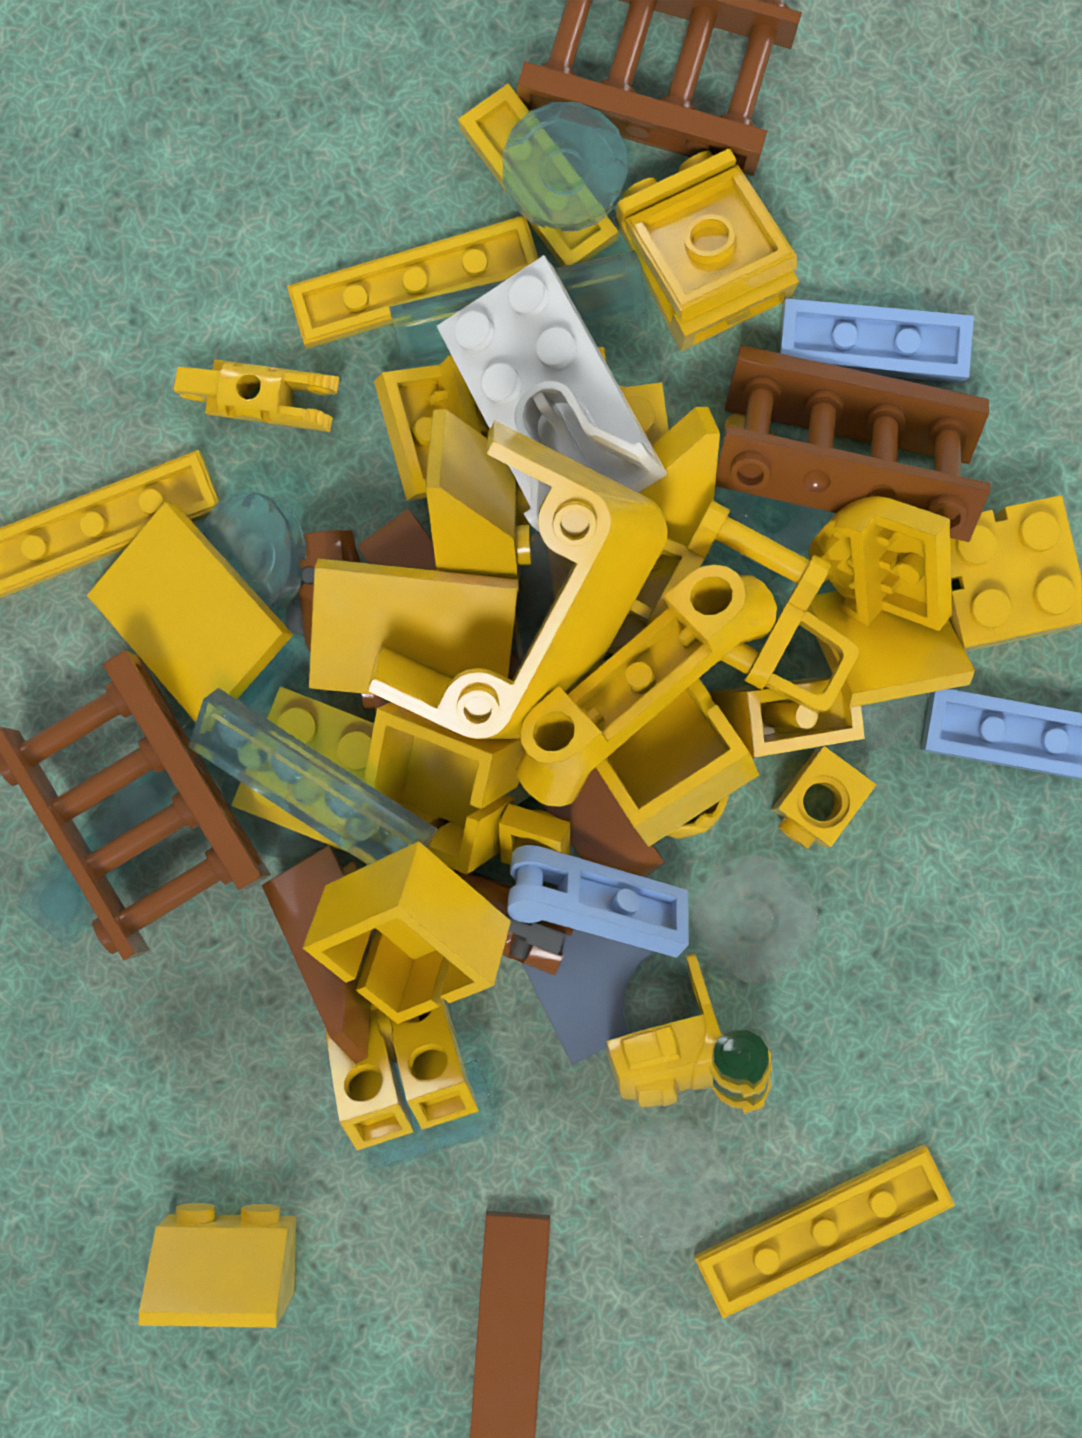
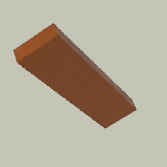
M486 1211L470 1438H535L550 1215Z

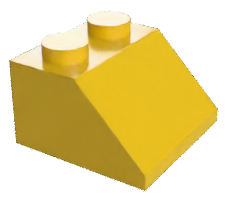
M447 409L433 410L426 494L437 571L518 579L517 592H519L520 565L532 564L530 523L523 514L530 509V505L509 465L487 455V438Z
M188 1203L176 1206V1214H168L155 1228L139 1308L138 1325L276 1328L295 1292L296 1216H280V1207L272 1204L241 1207V1215H215V1205L208 1203Z

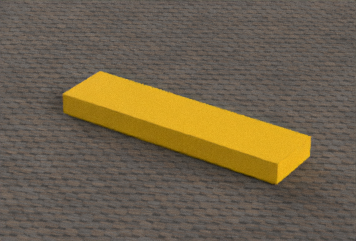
M523 215L287 286L304 345L308 349L479 298L539 258L526 216Z
M199 450L193 451L1 527L0 599L125 550L164 502L177 505L192 523L223 511L224 509L202 453Z
M922 1144L693 1256L724 1319L954 1207L955 1204L927 1146Z

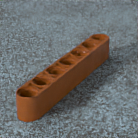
M409 508L357 545L369 564L437 571L433 540ZM512 649L508 679L510 680L513 679L521 664ZM596 767L590 772L578 797L571 804L565 806H547L542 804L556 818L570 822V843L581 859L645 878L665 864V861L654 845L648 847L636 831Z

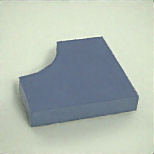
M573 929L572 935H565L560 948V951L563 952V958L555 976L522 963L572 1065L605 1049L606 1041L629 1034L623 1015L626 985L637 966L653 954L654 951Z

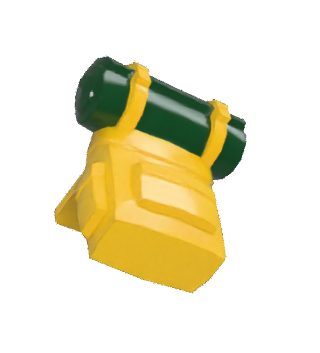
M696 954L686 955L687 971L700 1015L606 1041V1053L620 1096L624 1100H636L640 1108L661 1105L665 1107L678 1102L679 1092L689 1089L712 1088L719 1100L731 1108L742 1109L744 1114L756 1110L759 1111L765 1106V1101L771 1090V1053L761 1037L748 1030L731 1031L721 1035Z

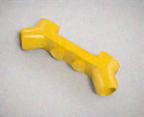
M715 564L700 567L688 574L663 596L669 607L568 695L558 686L533 707L524 718L520 734L521 744L525 751L516 768L517 778L524 789L541 804L547 806L571 804L578 797L590 772L734 647L741 643L763 638L771 631L776 621L777 606L774 596L766 585L753 575H738V573L727 566Z

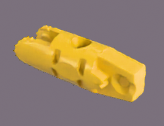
M214 359L212 370L177 367L173 390L183 399L205 402V414L331 432L332 416L317 409L292 407L294 391L309 392L317 395L337 394L339 377ZM260 387L257 396L249 399L251 392Z

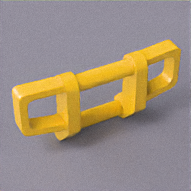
M712 501L688 547L667 539L661 553L680 562L656 607L652 609L635 600L629 613L647 623L646 628L669 608L663 596L688 574L701 567L713 542L716 540L797 583L760 651L745 643H741L726 654L721 661L747 674L744 681L761 690L766 686L817 713L830 709L859 655L858 646L853 641L807 611L832 564L816 555H813L811 560L799 555L728 517L730 509ZM798 625L833 647L839 654V663L821 695H814L773 674Z

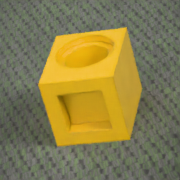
M825 746L816 748L771 808L773 812L783 818L777 828L807 850H809L814 842L821 847H832L877 784ZM814 784L826 787L831 792L834 800L831 814L822 821L811 818L803 805L806 791Z

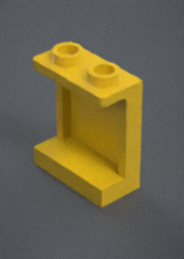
M726 149L714 156L711 151L698 153L682 163L678 168L679 172L659 182L655 178H647L635 183L623 193V199L617 203L615 222L680 352L784 303L785 298L792 299L799 284L795 272L792 271L682 324L627 233L625 218L735 167L737 160L731 149Z

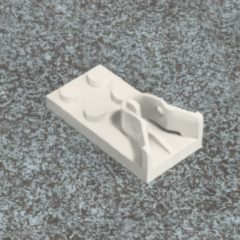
M544 255L437 325L489 428H491L495 420L636 492H640L667 475L554 267ZM509 466L530 505V509L523 514L530 525L539 531V509L550 486Z

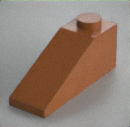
M327 846L261 886L330 1038L357 1064L368 1057L371 1002L359 994L356 988L375 934V928L371 930L356 978L347 983L303 949L325 885L360 869L355 861L344 865L333 850Z

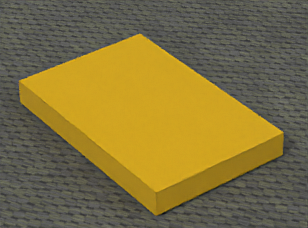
M164 502L87 594L88 598L199 727L212 728L293 636L292 632L177 505Z
M318 558L314 572L309 688L376 695L369 692L368 687L375 658L381 645L452 679L459 673L474 668L487 669L508 678L518 579Z

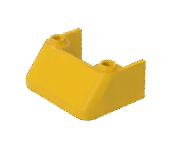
M494 420L488 432L487 455L550 486L539 509V532L543 541L551 550L574 561V564L512 680L482 668L465 670L452 679L381 645L375 658L368 691L469 738L521 739L520 730L524 718L533 707L558 686L568 695L598 669L666 544L667 525L661 509L650 498Z

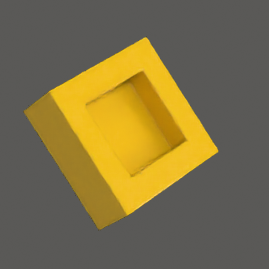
M508 804L499 822L501 862L511 865L512 852L524 845L540 846L570 855V822L558 819L551 813L543 810H529Z

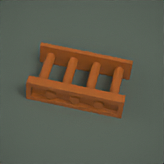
M566 0L548 62L542 63L539 66L524 61L517 84V94L530 112L690 158L704 151H711L714 156L726 149H731L737 160L735 166L738 165L743 173L755 175L768 130L755 127V124L751 121L773 44L788 49L792 48L802 12L789 9L781 0H618L629 3L630 6L608 79L602 80L599 83L578 77L572 71L592 0ZM654 11L689 20L668 96L662 97L660 100L638 94L631 87ZM713 28L749 37L728 112L720 117L697 111L691 104Z
M740 345L724 411L746 415L744 429L727 425L717 462L715 487L834 513L861 498L872 496L886 497L949 518L950 538L970 542L989 496L990 483L961 477V463L970 464L989 415V399ZM771 421L809 429L807 443L769 435ZM834 435L872 443L871 457L833 449ZM897 449L934 456V471L897 463Z
M126 650L102 664L112 681L105 685L106 692L26 741L19 730L0 727V774L11 786L19 784L98 918L92 921V926L98 939L109 953L115 954L119 952L123 961L139 957L150 950L139 932L141 929L219 881L224 885L233 881L238 890L249 889L271 876L139 656ZM121 714L124 718L133 715L145 734V737L138 740L139 748L58 796L39 763ZM153 769L157 773L166 770L179 791L171 796L173 803L91 852L72 819ZM188 825L191 829L200 826L212 848L205 852L207 859L125 908L107 879L106 874L184 826Z

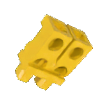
M442 998L439 1008L399 1024L371 1003L368 1057L357 1064L330 1038L325 1028L339 1122L357 1151L414 1133L410 1112L404 1101L396 1063L399 1066L406 1101L422 1130L479 1112L459 1050L447 1001Z

